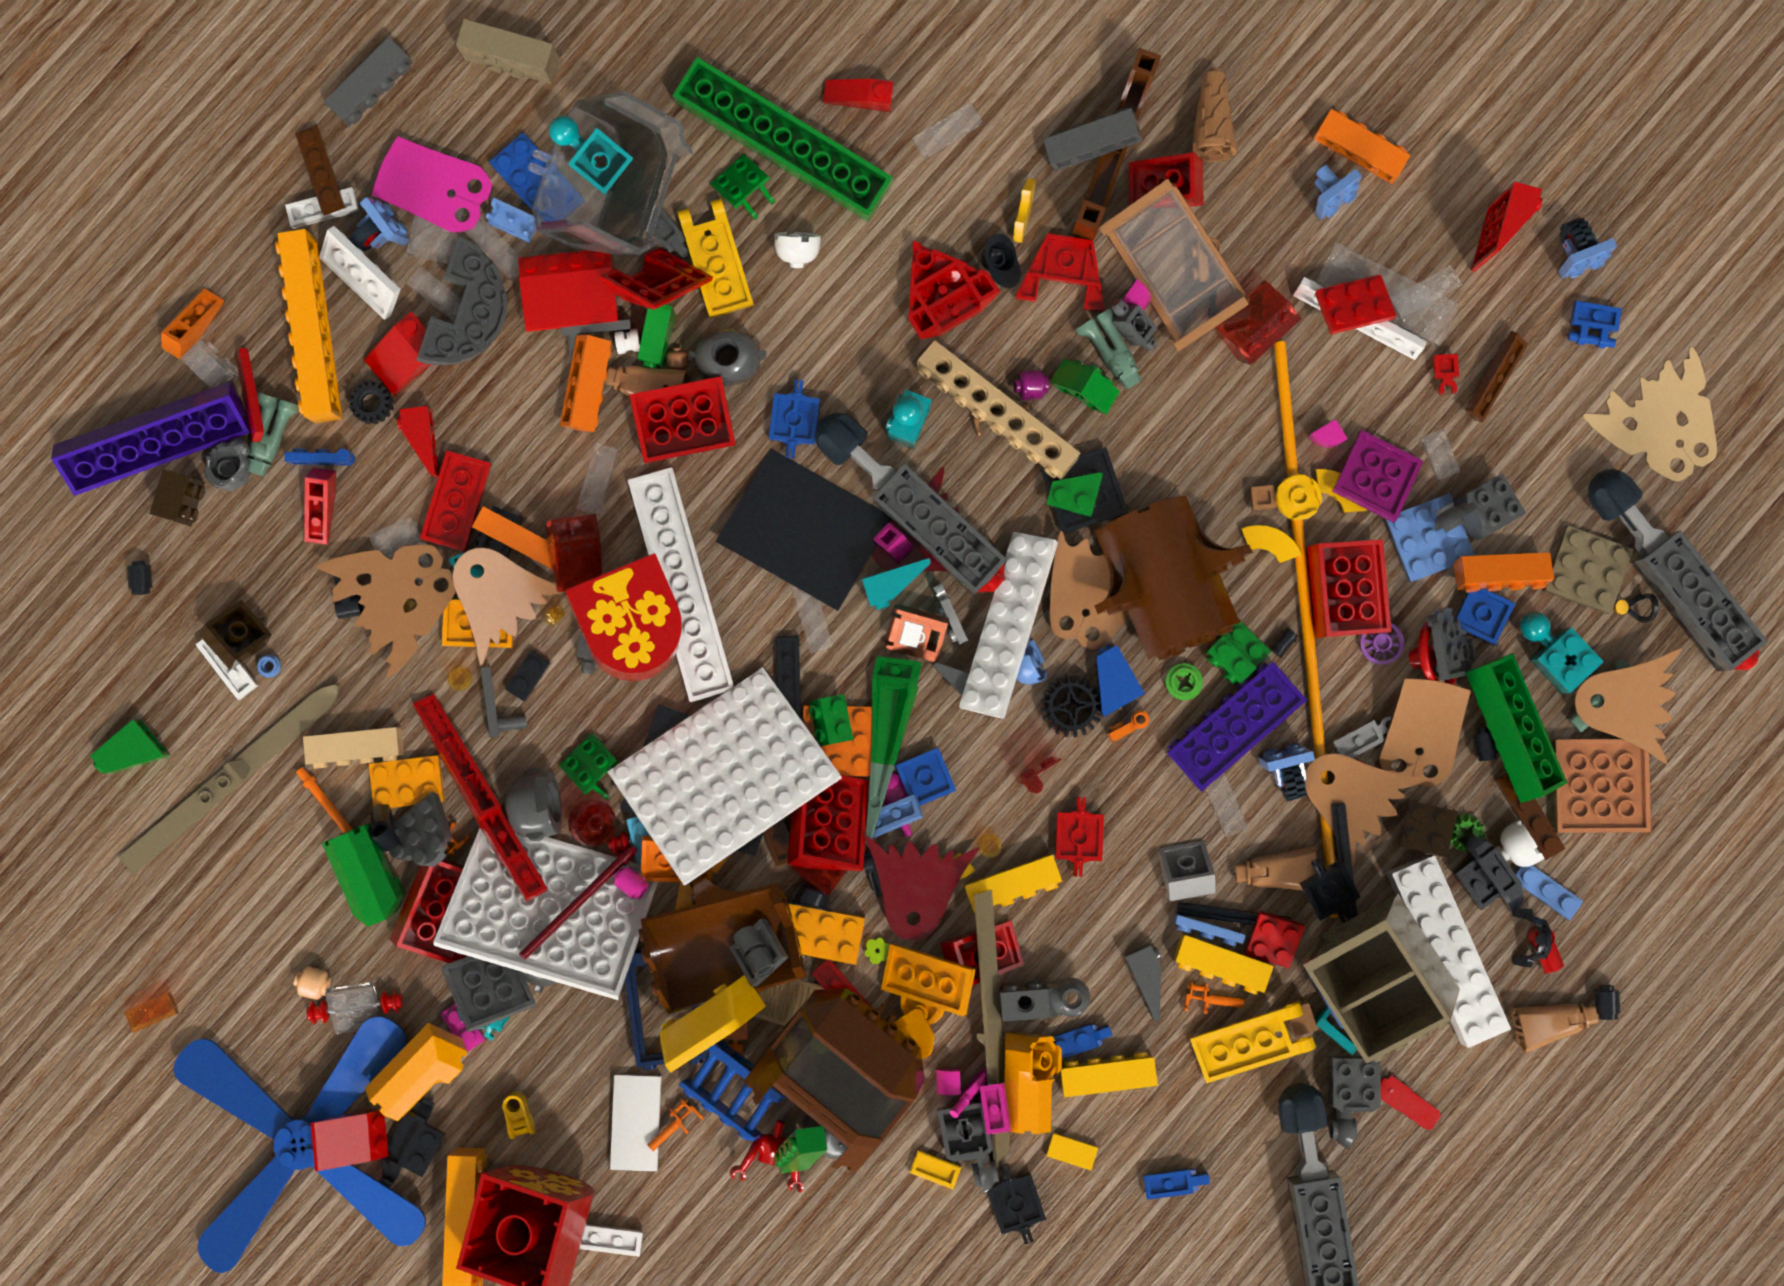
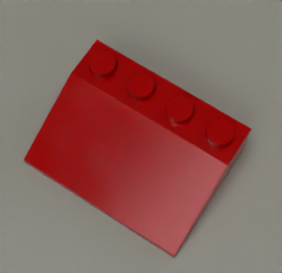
M1514 181L1488 205L1471 271H1477L1501 251L1532 215L1540 210L1543 198L1540 197L1541 188Z
M610 248L518 258L526 332L618 321L617 295L612 293L600 281V275L615 269Z
M722 376L629 394L644 463L736 445Z
M1383 540L1318 543L1307 546L1315 639L1392 632Z
M841 775L842 778L791 813L787 865L809 869L863 871L869 780Z
M443 859L433 867L420 865L389 939L396 947L446 963H452L465 957L464 954L434 946V939L464 866Z

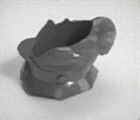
M235 438L228 443L221 442L206 456L205 477L214 487L231 492L247 484L251 472L247 471L249 466L247 456L250 453V449L246 441Z

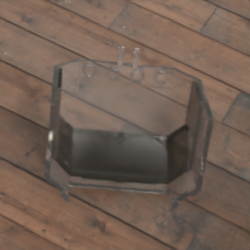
M625 91L577 100L566 116L575 120L578 125L579 135L584 139L589 138L594 130L598 128L633 157V160L604 195L568 165L578 152L571 145L560 146L553 142L550 154L534 149L532 156L547 162L545 168L535 163H530L528 169L533 173L542 175L532 208L536 230L575 249L617 255L642 254L648 251V249L666 242L662 239H652L677 157L693 154L690 145H687L683 135L685 130L682 122ZM604 155L601 157L595 156L596 167H605L607 165Z

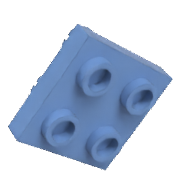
M1327 165L1317 171L1318 179L1314 182V185L1322 194L1318 197L1315 215L1321 221L1326 216L1328 218L1332 217L1339 210L1338 207L1344 203H1351L1357 197L1362 175L1355 169L1343 179H1338Z

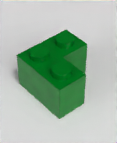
M1063 359L1050 381L1063 394L1078 398L1089 409L1107 415L1120 392L1113 385V380L1101 375L1102 371L1098 367L1091 364L1087 367L1076 359L1073 362Z

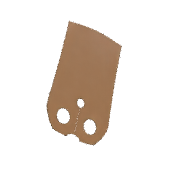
M1405 678L1390 729L1380 754L1382 770L1427 779L1418 784L1420 786L1435 787L1443 782L1453 769L1460 731L1471 690L1440 681ZM1420 747L1423 748L1424 753L1416 755L1415 750ZM1396 759H1403L1407 765L1404 771L1396 772L1391 767L1392 762ZM1429 764L1435 765L1438 768V773L1433 778H1428L1423 774L1424 767Z

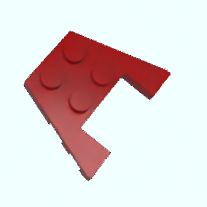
M1048 233L1015 299L1036 302L1039 279L1086 286L1083 310L1104 312L1105 305L1103 303L1093 240Z

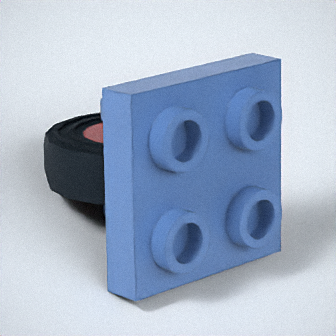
M368 197L360 202L368 214L356 225L358 228L353 232L349 240L362 251L374 247L378 249L388 241L404 246L410 241L406 234L408 232L407 228L400 221H396L393 217L395 213L387 203L383 204L379 200H373Z

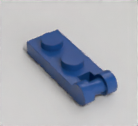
M294 448L292 452H285L284 461L291 465L350 466L354 464L355 456L346 449H340L337 453H330V450L316 449V453H307V449Z

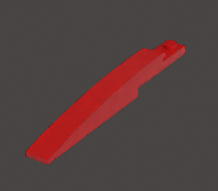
M431 694L413 703L415 711L501 865L507 869L524 900L528 902L547 892V886L502 813L501 805L436 696Z

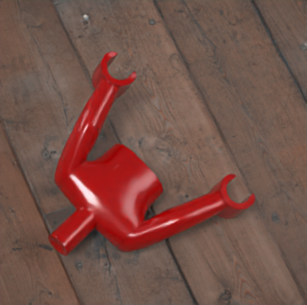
M776 1120L773 1134H761L758 1139L751 1143L741 1164L735 1165L730 1169L729 1174L732 1179H734V1175L737 1172H741L739 1176L740 1181L746 1178L745 1171L755 1159L758 1151L757 1160L759 1162L775 1166L774 1153L787 1139L782 1137L785 1122ZM800 1171L791 1172V1178L787 1182L790 1191L793 1185L798 1183L797 1191L799 1193L802 1192L803 1184L799 1179Z

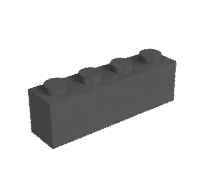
M388 37L324 103L350 127L352 124L359 122L362 114L368 108H372L378 102L379 97L384 92L389 91L394 86L395 81L410 70V65L413 62Z
M1132 108L1119 109L1113 115L1097 117L1093 122L1085 125H1074L1071 130L1054 132L1050 137L1044 139L1050 165L1055 171L1143 141L1138 120Z

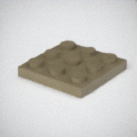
M1569 525L1565 526L1552 563L1554 580L1548 583L1543 591L1602 613L1611 614L1633 549Z

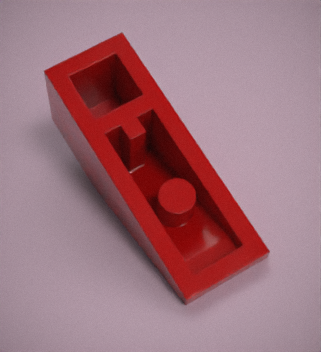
M877 79L826 80L823 103L891 112L894 82Z
M428 406L399 409L400 416H397L399 430H402V433L430 475L438 478L439 465L432 409Z
M313 467L305 476L304 542L326 545L329 543L336 495L335 470Z

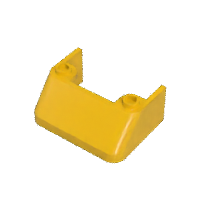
M745 975L728 987L724 983L713 991L715 996L682 1018H678L675 1021L671 1018L661 1025L663 1030L659 1032L664 1064L670 1073L740 1028L766 1007L754 987L749 984Z

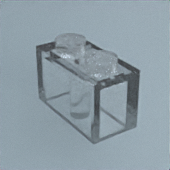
M199 339L181 358L209 388L227 382L232 383L239 376L234 370L236 365L227 357L222 359L218 355L220 350L210 341L205 343Z

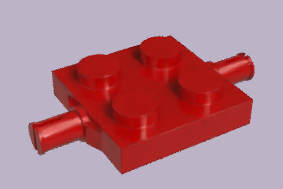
M1076 797V811L1069 813L1057 812L1055 859L1074 862L1073 876L1083 877V863L1102 861L1104 814H1091L1085 811L1086 797H1082V802L1081 797Z

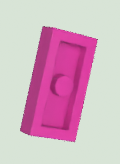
M456 1004L440 1014L451 1032L463 1039L467 1052L486 1040L481 1029L467 1031L465 1024L457 1014Z
M1005 1083L980 1086L986 1134L1012 1131Z

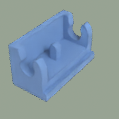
M493 198L491 202L492 211L486 214L488 224L530 243L539 225L536 217Z

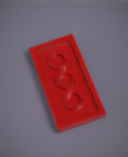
M446 450L420 536L421 540L466 552L473 530L471 526L477 517L492 467L491 463Z

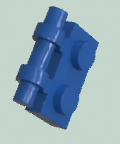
M1575 301L1573 303L1570 325L1579 326V331H1570L1567 339L1575 341L1579 345L1587 343L1596 345L1597 348H1614L1616 339L1608 338L1609 332L1616 333L1619 331L1622 308ZM1588 328L1599 330V335H1589Z

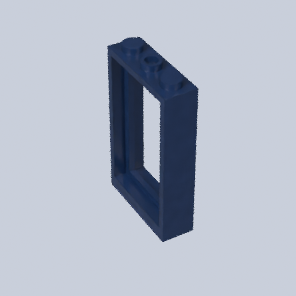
M638 950L633 955L625 981L636 1068L643 1067V1070L656 1069L657 1065L664 1064L663 1053L646 1054L635 967L645 966L648 963H644L641 950ZM703 1051L689 1060V1063L699 1064L704 1062L703 1059H707L708 1051Z

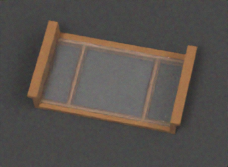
M1169 179L1099 227L1103 235L1109 236L1136 280L1138 279L1148 289L1151 295L1150 302L1175 339L1174 345L1178 352L1249 305L1250 299L1176 184L1171 183Z

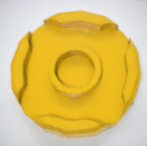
M1291 475L1282 480L1276 489V506L1281 514L1288 519L1295 521L1308 519L1318 511L1322 501L1321 489L1314 479L1306 475Z

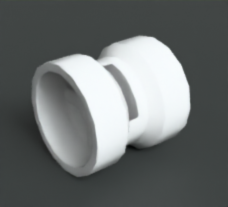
M638 328L631 329L626 333L623 331L615 332L618 354H626L629 350L639 352L641 340Z

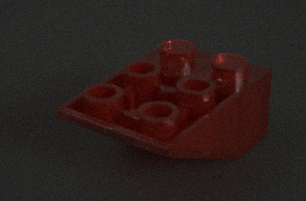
M596 514L554 519L545 524L557 593L565 592L569 588L602 575L600 534Z

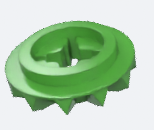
M1186 663L1178 664L1170 669L1165 680L1169 693L1172 697L1179 700L1195 698L1203 686V678L1200 671L1195 666ZM1190 674L1187 682L1192 688L1184 686L1178 690L1180 681L1176 676L1184 678Z
M1469 814L1456 817L1451 845L1457 850L1467 852V849L1458 841L1464 835L1459 827L1464 829L1471 827L1470 833L1483 840L1485 837L1484 825L1477 817Z

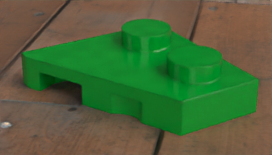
M1103 473L1053 481L1046 505L1091 517Z

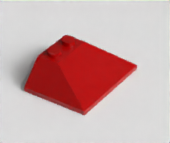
M660 247L645 254L643 270L632 276H628L616 268L600 275V281L612 293L621 297L622 300L652 310L713 280V276Z

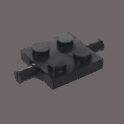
M1315 859L1316 863L1312 861L1311 865L1316 873L1299 883L1311 907L1320 921L1333 914H1338L1341 922H1346L1345 918L1348 921L1350 916L1345 908L1361 896L1344 863L1339 859L1324 868L1321 860Z
M1004 1164L1007 1174L1003 1165H1001L999 1168L1003 1180L999 1184L993 1185L988 1191L1001 1234L1021 1231L1024 1244H1029L1026 1234L1030 1243H1032L1034 1239L1029 1228L1035 1223L1046 1220L1032 1175L1028 1173L1019 1177H1012L1009 1164Z

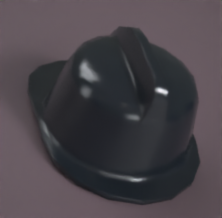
M1004 234L992 235L987 240L981 254L982 265L990 272L992 279L998 285L1004 288L1014 287L1018 284L1021 277L1014 243Z
M809 880L798 885L792 898L787 899L788 904L810 906L823 911L833 912L832 909L828 908L830 887L816 881Z

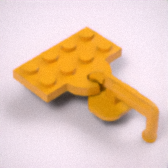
M893 943L889 946L881 990L901 996V1008L904 1016L896 1020L894 1024L906 1037L915 1040L918 1047L921 1048L922 1059H925L931 1055L935 1039L930 1025L936 1023L943 1016L944 1011L960 1016L967 1014L976 969Z

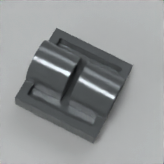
M760 919L754 926L744 927L733 936L735 943L730 947V950L751 986L757 987L789 958L767 919Z

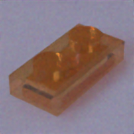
M171 992L124 1011L132 1033L179 1014Z

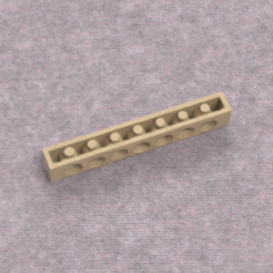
M934 340L917 360L916 368L923 378H930L934 381L936 387L941 392H948L952 395L954 401L959 406H966L970 409L976 419L979 421L984 420L988 423L994 433L999 436L1002 434L1006 437L1012 447L1024 451L1030 461L1042 465L1045 468V472L1051 477H1057L1061 480L1078 460L1080 455L1078 450ZM943 366L948 371L946 373H939L936 368ZM961 380L965 382L966 386L957 387L954 382ZM980 394L984 400L975 401L972 396ZM998 408L1002 411V414L998 416L993 415L990 410ZM1016 422L1020 425V428L1014 430L1008 424ZM1030 436H1034L1038 439L1039 442L1036 444H1031L1028 442L1027 438ZM1048 450H1052L1056 453L1057 456L1055 458H1049L1046 456L1045 452Z

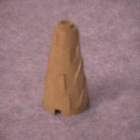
M1219 68L1208 69L1207 73L1202 77L1200 99L1193 129L1191 153L1194 152L1195 154L1202 155L1204 162L1225 161L1230 159V153L1234 157L1237 154V141H1235L1231 107L1228 100L1227 78H1225V74Z

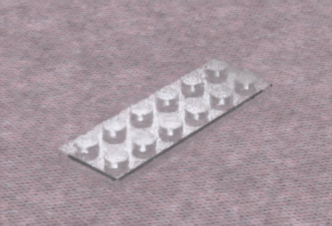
M1335 243L1315 281L1317 284L1326 288L1381 274L1397 315L1393 320H1389V322L1417 335L1436 347L1440 345L1460 304Z

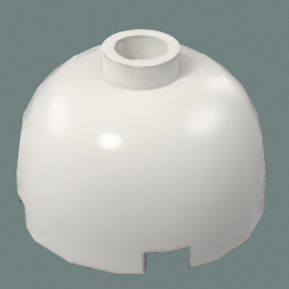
M787 232L775 233V251L778 257L784 262L790 263L792 268H803L804 263L812 262L820 250L821 235L794 232L787 236Z
M1520 819L1511 823L1501 833L1500 841L1502 848L1499 851L1506 861L1511 859L1515 865L1526 867L1544 859L1542 853H1539L1537 850L1538 846L1524 824L1522 825Z

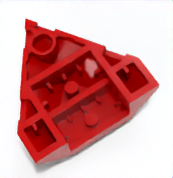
M913 240L908 320L920 339L941 336L982 312L1000 293L999 288L987 271L978 270L967 265L966 262L938 250H931Z

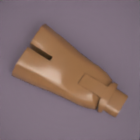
M619 366L618 369L609 367L605 385L614 386L615 390L630 396L629 394L688 383L689 371L653 369L641 366H626L624 368Z
M1315 846L1253 858L1250 860V863L1249 860H1245L1243 864H1235L1236 883L1246 882L1247 885L1252 884L1258 887L1303 891L1299 883L1316 873L1311 865V862L1314 861L1316 863L1315 859H1317Z
M1565 1003L1548 1006L1516 1007L1512 1009L1514 1025L1516 1028L1521 1029L1516 1030L1519 1047L1524 1053L1574 1035L1584 1028H1589L1590 1024L1598 1023V1016L1594 1005L1584 1006V1004Z

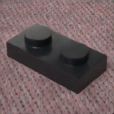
M531 650L505 689L526 702L551 663Z

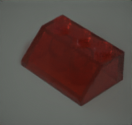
M1265 280L1248 295L1250 299L1248 306L1215 327L1236 359L1248 365H1252L1301 320L1291 303Z

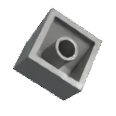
M1204 840L1158 849L1169 901L1216 893L1215 873Z

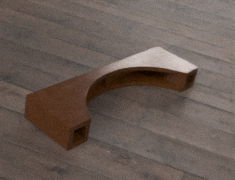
M1139 48L1117 110L1132 108L1138 120L1161 55ZM1128 146L1100 156L1074 226L1073 236L1093 240L1094 242Z

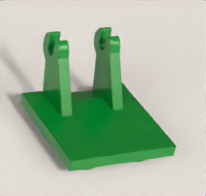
M745 154L710 183L712 188L735 209L742 205L754 220L758 218V215L745 199L758 188L771 205L775 203L773 197L764 187V184L770 180L769 176Z
M591 732L559 766L583 794L587 795L594 789L605 800L610 798L606 791L596 782L607 771L614 768L619 761Z

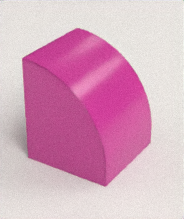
M1137 279L1123 300L1128 305L1138 304L1144 311L1151 301V295L1145 285Z
M1336 419L1308 436L1314 444L1324 448L1338 446L1348 439Z
M890 523L873 539L898 564L914 548L909 540Z
M959 1067L936 1068L938 1094L961 1095Z

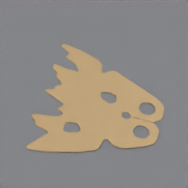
M1693 347L1689 348V359H1684L1683 361L1684 374L1682 380H1680L1673 369L1671 361L1667 360L1664 363V369L1659 373L1658 381H1647L1643 377L1640 378L1643 400H1635V407H1629L1614 391H1610V398L1607 399L1609 415H1583L1584 419L1593 429L1630 455L1647 452L1646 462L1649 464V467L1676 482L1690 476L1693 473L1694 465L1703 467L1713 461L1717 455V442L1710 400L1698 395L1705 388L1706 379L1699 356ZM1679 411H1682L1687 416L1688 423L1685 426L1677 424L1676 415ZM1627 417H1633L1637 422L1636 429L1630 430L1625 427L1623 420ZM1679 439L1684 442L1681 448L1676 446V441ZM1697 443L1707 445L1708 454L1706 456L1698 457L1694 453V447ZM1679 458L1683 460L1685 467L1682 472L1676 473L1671 470L1670 463L1673 459Z

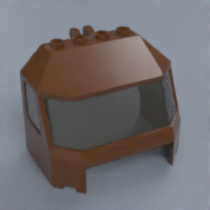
M847 988L814 990L764 1050L744 1079L747 1088H752L755 1095L752 1099L755 1105L758 1104L772 1086L779 1090L848 1147L835 1161L832 1168L839 1169L841 1166H847L849 1171L856 1172L916 1099L925 1081L921 1048L918 1047L915 1040L906 1037L899 1031L898 1027L893 1023L897 1016L892 1013L885 1020L881 1016L885 1009L883 1004L877 1009L869 1007L857 993L851 992Z

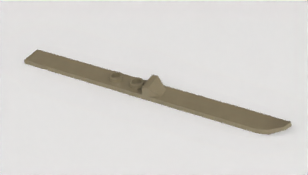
M333 684L312 693L233 761L227 762L220 772L123 852L119 858L133 875L136 874L326 714L336 702L340 685Z
M985 890L974 894L983 1012L982 1022L984 1030L977 1033V1039L985 1046L988 1085L1004 1083L1005 1065L992 890ZM1009 1132L991 1134L993 1161L995 1160L996 1168L1002 1164L1009 1151Z

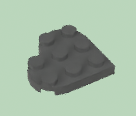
M1451 608L1438 609L1434 612V615L1428 616V625L1432 629L1433 636L1432 648L1436 653L1437 659L1436 671L1440 680L1466 676V672L1472 670L1471 662L1476 661L1473 640L1467 639L1465 635L1467 631L1461 629L1458 618H1453L1451 614L1453 610Z
M430 793L396 820L394 831L399 837V842L394 849L389 851L393 858L406 861L413 860L418 865L433 867L446 857L447 854H444V851L447 848V842H451V832L439 794Z

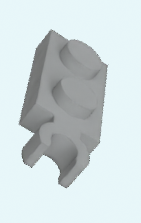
M940 584L933 587L941 608H938L940 616L949 618L948 623L951 628L947 631L952 642L957 641L958 645L967 642L968 639L943 585Z
M1391 716L1382 718L1379 725L1376 724L1375 720H1372L1332 741V744L1338 754L1354 758L1385 741L1383 734H1388L1389 732L1385 724L1392 718Z

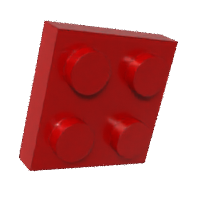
M1259 910L1244 954L1245 956L1289 969L1305 925Z

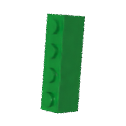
M824 1127L794 1130L776 1150V1153H774V1163L776 1167H779L780 1174L808 1170L827 1151Z

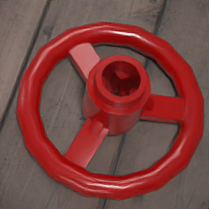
M1426 621L1420 631L1418 647L1409 652V662L1413 668L1422 669L1426 680L1439 681L1432 668L1436 669L1437 659L1432 644L1428 645L1429 634L1432 629L1429 627L1428 621ZM1457 678L1444 680V683L1454 685Z

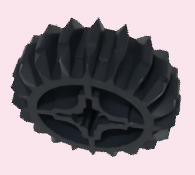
M1070 675L1065 676L1066 683H1063L1060 677L1056 680L1059 685L1057 687L1051 682L1049 686L1053 691L1044 690L1043 692L1049 698L1041 699L1040 701L1047 704V707L1040 708V712L1048 711V715L1043 717V721L1051 719L1052 722L1048 725V728L1051 729L1055 725L1058 726L1055 730L1056 734H1059L1064 729V737L1069 736V731H1072L1074 738L1078 737L1077 730L1079 729L1082 735H1086L1087 732L1084 727L1087 726L1090 730H1093L1094 726L1090 722L1099 723L1100 721L1099 718L1094 716L1095 713L1102 714L1101 709H1096V705H1101V701H1095V697L1100 696V693L1095 692L1092 694L1091 692L1096 686L1092 684L1087 688L1088 679L1086 678L1080 684L1078 675L1074 677V682H1071ZM1073 687L1082 690L1087 695L1089 701L1077 700ZM1063 688H1066L1065 701L1062 704L1053 705L1056 694ZM1070 697L1071 700H1074L1073 703L1076 702L1077 705L1083 704V706L1074 709L1073 715L1069 712L1070 709L1060 708L1069 704ZM1090 708L1088 717L1078 725V712L1081 709ZM1054 712H1065L1070 720V726L1060 722Z

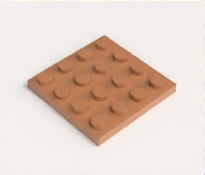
M1623 739L1553 740L1554 752L1567 780V784L1554 790L1556 833L1651 832L1649 753Z

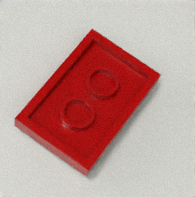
M1381 274L1318 289L1315 292L1330 335L1393 320L1397 316Z

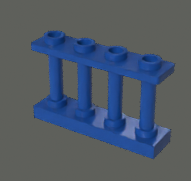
M720 1040L706 1049L708 1051L707 1059H705L695 1077L682 1080L679 1086L684 1089L683 1092L687 1096L700 1101L705 1110L718 1115L722 1123L735 1128L740 1137L747 1141H754L762 1134L755 1127L772 1102L778 1103L784 1100L786 1096L772 1086L764 1095L748 1122L737 1113L752 1091V1088H747L746 1084H744L730 1107L722 1103L719 1098L734 1074H739L745 1079L754 1064L723 1040ZM720 1060L726 1064L727 1069L712 1093H709L700 1085L715 1061Z

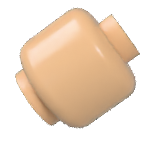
M311 966L305 967L302 972H297L294 979L297 993L300 996L314 1000L326 996L331 985V978L328 977L326 970Z

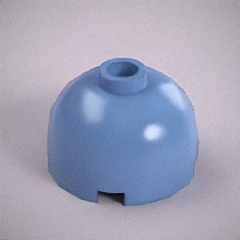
M1029 637L1016 679L1018 682L1027 685L1036 684L1047 679V669L1042 670L1041 663L1045 662L1036 642L1034 640L1030 641L1031 637Z

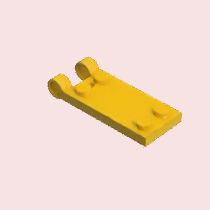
M721 198L710 201L716 220L700 225H693L688 208L677 211L693 265L713 276L711 282L700 287L710 319L754 306ZM705 231H711V235L706 236Z
M1300 1002L1291 1003L1280 1009L1191 1037L1190 1040L1206 1083L1314 1050L1316 1045L1312 1035L1292 1042L1284 1022L1304 1014ZM1280 1031L1282 1036L1277 1037L1275 1033Z

